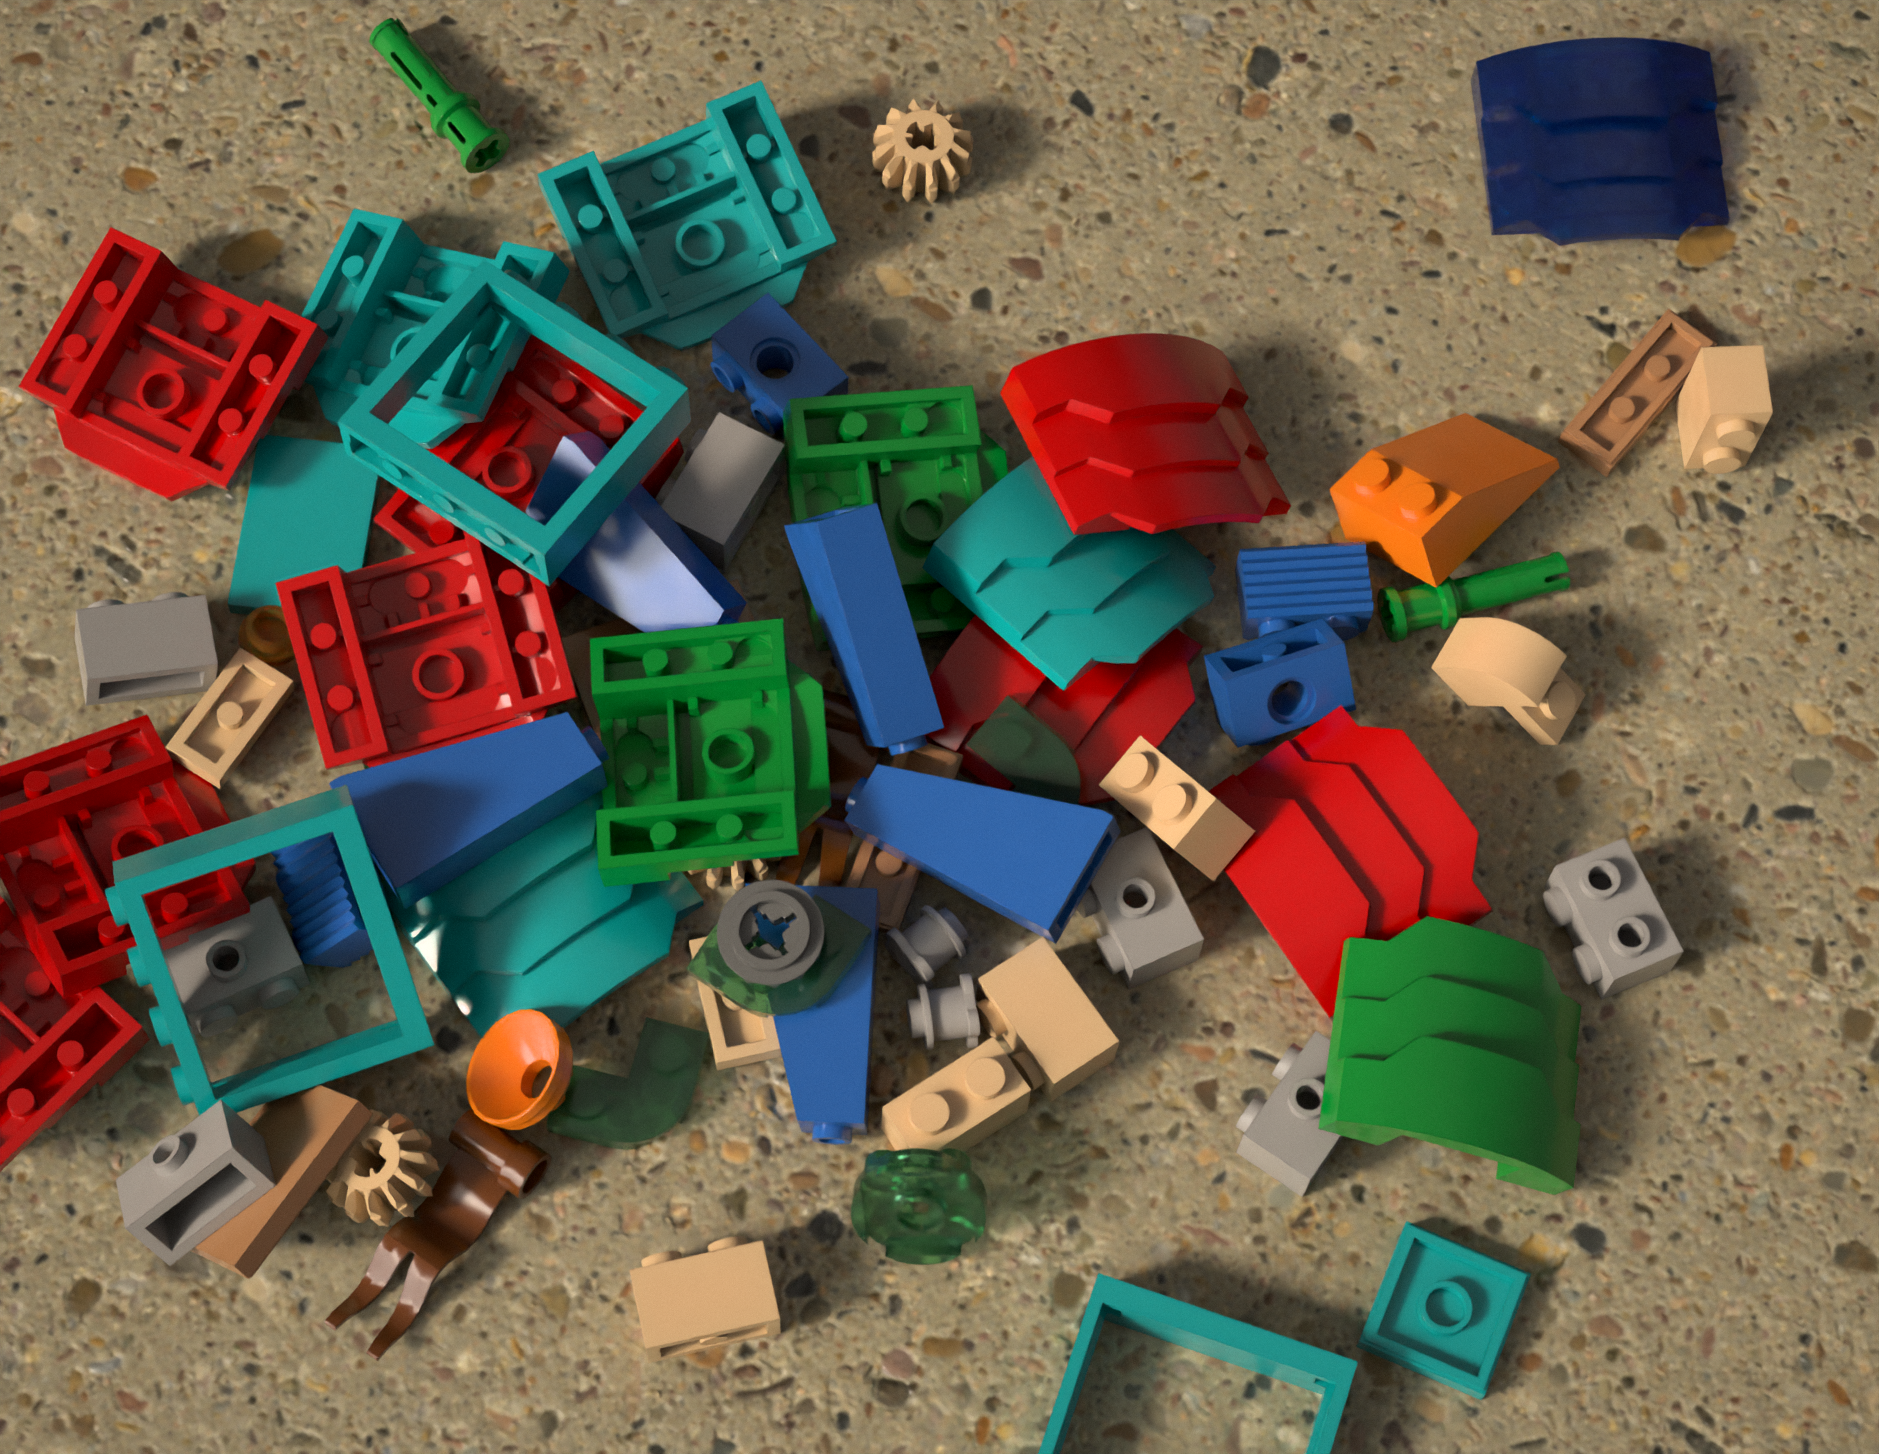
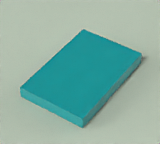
M266 435L264 439L259 438L227 603L230 613L285 619L275 583L336 565L346 572L366 567L381 476L347 455L343 443Z

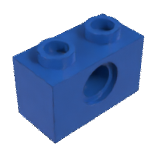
M769 293L765 294L711 335L713 359L711 369L724 388L732 393L738 390L751 403L750 409L754 418L771 435L778 432L784 439L783 411L789 399L848 394L849 377ZM779 368L789 374L783 378L771 379L762 373L768 369Z
M1322 618L1204 656L1217 723L1237 748L1245 745H1264L1273 741L1279 734L1304 726L1310 727L1340 705L1343 706L1347 713L1356 710L1345 643ZM1289 681V684L1282 692L1273 695L1281 684Z

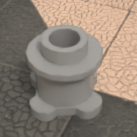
M926 905L920 910L921 918L901 933L896 928L889 930L885 934L888 941L884 945L892 958L904 968L916 985L925 984L926 989L929 990L933 987L931 979L935 977L934 973L953 957L961 960L967 955L962 942L968 938V934L964 926L950 910L943 907L937 912L932 907Z
M960 974L959 986L927 990L925 984H918L917 998L906 999L907 1021L911 1038L922 1037L926 1050L933 1049L934 1042L965 1038L968 1048L977 1047L978 1035H980V1022L971 974Z

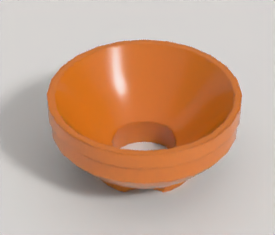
M532 1009L515 1011L497 1021L484 1034L470 1060L466 1079V1092L474 1113L491 1125L508 1130H521L536 1124L556 1110L566 1099L565 1093L573 1076V1050L569 1036L564 1028L549 1016ZM551 1066L552 1073L545 1088L538 1097L533 1098L532 1086L535 1077L543 1068Z

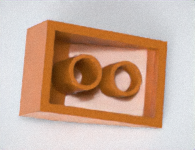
M1463 413L1371 449L1329 490L1345 539L1351 542H1365L1367 551L1437 588L1560 466L1557 458L1467 413Z

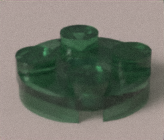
M923 1148L896 1151L877 1150L869 1154L865 1159L864 1170L855 1181L851 1204V1220L856 1233L867 1245L870 1236L875 1242L886 1246L885 1256L913 1265L944 1263L960 1256L963 1244L971 1241L973 1237H975L976 1243L983 1234L987 1212L986 1189L980 1177L971 1170L972 1162L970 1158L958 1149L946 1148L940 1151ZM911 1202L929 1204L928 1211L916 1212Z

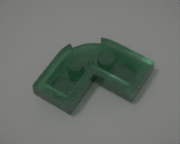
M1008 694L967 745L1016 786L1011 792L1080 805L1081 776L1074 757L1076 755L1074 750L1059 733L1015 696Z
M815 894L812 899L821 912L825 934L820 958L805 972L802 979L791 980L780 984L776 988L768 985L747 983L726 965L718 947L717 924L686 969L689 975L751 1014L767 1019L768 1016H788L803 1012L813 1006L818 1008L825 1003L837 989L871 938L872 932L870 928ZM761 937L753 942V947L757 946L759 948L762 945L769 944L775 951L779 950L783 956L787 954L784 941L779 949Z
M646 1017L629 1078L573 1065V1076L565 1093L566 1099L556 1110L549 1114L546 1123L547 1131L623 1150L637 1149L638 1144L647 1143L663 1136L675 1127L678 1122L682 1124L691 1109L710 1043L709 1033Z

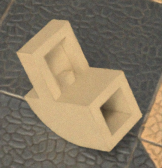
M1460 618L1431 667L1468 706H1503L1540 745H1558L1586 695L1560 668L1567 657L1565 653L1538 633L1519 624L1498 618Z

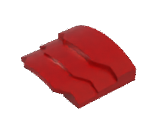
M110 227L18 387L54 409L64 448L69 452L142 489L173 502L208 484L228 491L231 490L259 438H265L291 390L299 391L329 337L318 324L272 302L265 300L261 307L256 306L178 269L161 250Z
M1160 333L1125 334L1092 339L1047 352L1012 367L1000 392L1074 535L1128 530L1130 526L1150 534H1155L1170 529L1206 523L1249 522L1259 524L1263 516L1287 514L1291 507L1290 502L1265 460L1269 453L1243 408L1249 398L1224 352L1204 341L1186 336Z
M532 335L526 342L514 370L506 372L484 420L476 423H465L439 445L427 450L523 512L529 505L563 436L590 431L598 436L611 450L643 411L585 367ZM678 437L639 481L654 499L684 453ZM398 487L393 497L373 518L376 524L414 553L465 539L461 528ZM558 577L548 586L555 614L579 592V590Z
M464 530L465 539L354 571L346 572L336 565L275 583L325 768L332 770L361 763L371 768L541 720L546 717L549 709L578 699L548 585Z
M975 614L929 677L944 728L925 734L927 743L963 755V763L959 773L977 785L1080 806L1115 801L1099 784L1139 736H1142L1158 750L1192 708L1196 699L1188 668L1201 653L1203 646L1176 628L1147 652L1137 663L1116 664L1100 662L1063 691Z
M1340 705L1291 741L1287 740L1239 775L1235 776L1233 773L1208 791L1255 830L1253 835L1227 864L1224 871L1290 961L1298 976L1332 1023L1344 940L1354 937L1389 941L1426 916L1473 926L1493 912L1472 880L1479 832L1403 730L1358 726L1343 706Z
M147 714L0 766V886L37 960L63 998L127 975L126 965L130 964L127 949L137 946L129 923L117 927L107 901L105 889L115 886L112 862L232 823L212 784L171 759ZM253 858L144 894L164 951L188 942V936L251 912L250 904L243 890L256 871V862Z
M0 896L1 1172L45 1128L49 1130L96 1083L102 1087L150 1039L144 1028L99 986L63 998L37 960L9 906Z

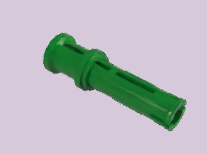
M389 18L381 22L372 31L369 40L370 44L383 56L404 84L431 114V128L439 138L448 139L461 154L460 162L467 172L473 174L481 173L499 162L505 155L510 142L503 129L490 125L480 113V103L473 94L458 91L433 59L408 32L400 19L394 20Z
M1556 551L1547 556L1453 580L1448 576L1437 588L1428 583L1397 591L1392 586L1380 588L1377 596L1380 620L1387 637L1391 642L1395 643L1404 641L1407 633L1437 625L1442 630L1454 628L1463 615L1556 591L1568 590L1570 588V577L1560 578L1559 574L1569 572V568L1564 556Z

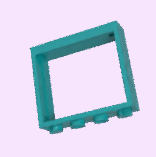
M483 259L340 417L338 425L347 455L550 586L691 422L688 388L683 380L671 369L665 366H657L655 368L636 356L633 349L617 335L611 333L603 335L584 323L578 312L568 304L561 301L552 303L535 292L529 282L513 270L503 272ZM491 309L647 407L545 526L388 425Z
M347 785L112 862L115 886L105 889L111 913L117 927L130 924L137 946L127 949L134 976L139 987L151 984L159 1006L150 1008L149 1013L161 1047L173 1043L181 1064L171 1068L178 1096L183 1106L195 1103L199 1116L219 1100H222L233 1111L238 1113L434 1046L430 1028ZM333 832L397 1020L211 1082L144 894Z
M1098 1273L1038 1454L1061 1453L1104 1320L1321 1394L1322 1397L1304 1454H1330L1358 1361Z

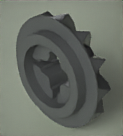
M781 880L754 882L736 892L722 909L717 924V942L720 953L726 965L747 983L768 985L776 988L780 984L791 980L802 979L805 972L820 958L825 934L822 915L811 896L798 886ZM759 912L764 920L768 919L774 926L780 925L783 922L789 923V928L782 934L785 942L784 947L787 952L786 955L783 956L779 950L775 951L769 944L762 945L759 948L757 946L753 947V942L761 936L755 913Z

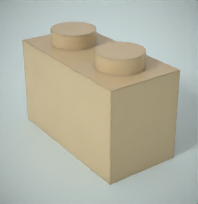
M1763 345L1701 347L1675 402L1684 469L1704 468L1708 473L1723 474L1734 471L1739 467H1745L1773 414Z
M1142 736L1137 738L1099 784L1101 788L1212 881L1217 878L1255 832V830Z
M1041 937L978 978L976 992L978 1003H976L981 1024L992 1037L996 1038L1002 1034L1016 1054L1011 1057V1061L1032 1091L1040 1087L1050 1102L1115 1060L1119 1044L1118 1038L1044 937Z
M993 1036L882 1107L881 1129L916 1181L919 1182L1027 1113L1031 1089Z
M744 1236L724 1238L709 1244L707 1253L682 1258L679 1251L660 1252L644 1258L641 1261L642 1267L629 1270L648 1363L781 1334L780 1315L763 1240L748 1243L747 1238Z

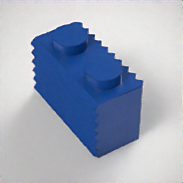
M1365 542L1240 549L1235 566V577L1243 638L1246 640L1255 637L1262 638L1321 618L1342 641L1352 639L1359 633L1367 631L1374 611V602L1372 600L1371 579L1369 577Z
M330 832L270 852L275 857L273 864L278 868L276 872L277 885L284 894L283 900L288 904L286 911L292 916L289 922L294 926L292 939L295 947L301 953L299 958L305 964L344 968L352 966L351 962L360 960V956L368 955L369 951L373 950L334 833ZM373 860L380 884L382 886L376 863Z

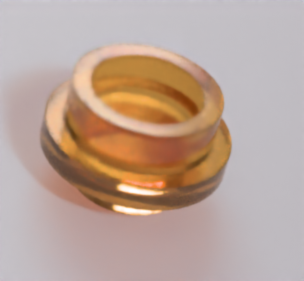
M276 605L261 606L252 611L242 621L238 634L240 648L271 667L287 664L295 658L282 607Z

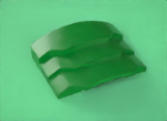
M973 385L789 399L783 411L791 523L842 507L877 503L917 638L940 637L947 633L962 632L975 616V613L922 567L933 543L982 495L1008 475L1006 451L979 429ZM798 566L805 608L816 650H830Z
M783 618L590 638L592 697L600 719L601 742L609 755V760L602 763L608 785L602 789L603 809L596 810L598 871L604 887L670 880L671 872L734 866V861L799 855V834L831 807L829 755L823 687L808 673L788 660Z
M1426 916L1389 941L1349 937L1344 940L1318 1129L1377 1146L1405 1135L1497 1161L1496 1179L1552 1195L1574 1188L1581 1124L1574 1120L1580 1066L1575 1060L1581 1005L1562 993L1542 950L1490 931Z

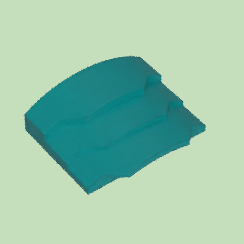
M762 80L706 103L705 120L600 164L593 150L537 174L540 189L563 239L568 244L585 284L590 290L608 332L620 338L642 333L680 351L711 341L713 333L767 293L783 308L793 304L808 262L837 245V240Z
M354 208L301 317L318 324L329 337L304 382L313 385L325 418L332 425L339 427L338 420L483 259L503 272L506 270L517 272L529 282L535 292L552 303L556 302L570 270L555 252L503 241L495 260L424 244L403 219ZM491 309L388 425L425 449H433L465 423L483 421L506 372L514 370L531 333Z
M1032 456L982 495L933 543L922 568L1059 688L1065 691L1100 662L1116 664L1137 663L1178 626L1210 605L1214 594L1208 577L1213 574L1217 566L1173 529L1150 534L1130 526L1128 530L1074 535Z
M603 790L580 802L404 909L387 880L385 879L382 882L392 919L481 1039L497 1021L518 1010L532 1009L542 1012L561 1027L566 1028L615 990L669 957L675 924L704 905V900L682 871L671 872L670 880L604 887L598 871L596 810L603 809Z

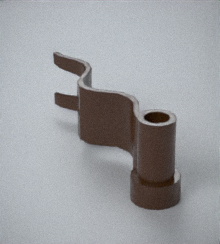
M823 689L829 755L831 807L799 834V855L782 856L775 880L796 884L817 829L823 830L818 886L840 887L853 836V831L845 822V818L848 815V812L845 811L846 801L860 778H870L875 769L880 750L889 753L890 751L888 747L866 745L848 695Z
M472 1109L466 1111L456 1122L450 1133L449 1142L456 1146L458 1150L444 1167L435 1186L431 1190L433 1196H427L423 1203L414 1211V1217L402 1218L385 1234L376 1249L367 1273L358 1287L332 1311L324 1323L336 1331L347 1320L368 1307L386 1289L404 1259L410 1253H413L415 1256L408 1269L402 1294L395 1311L367 1351L369 1356L378 1361L412 1326L421 1312L431 1286L440 1272L450 1262L468 1251L478 1240L506 1194L510 1192L517 1198L524 1199L538 1186L550 1166L552 1157L549 1153L529 1140L520 1143L499 1127L483 1121Z

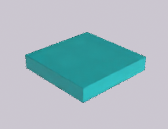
M1406 1221L1356 1347L1482 1400L1487 1392L1531 1273Z

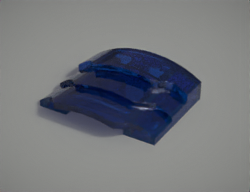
M1610 37L1575 39L1533 45L1476 61L1471 77V88L1491 236L1540 233L1559 246L1617 239H1664L1678 241L1691 227L1728 225L1730 217L1723 180V157L1715 113L1718 98L1709 51L1665 40Z

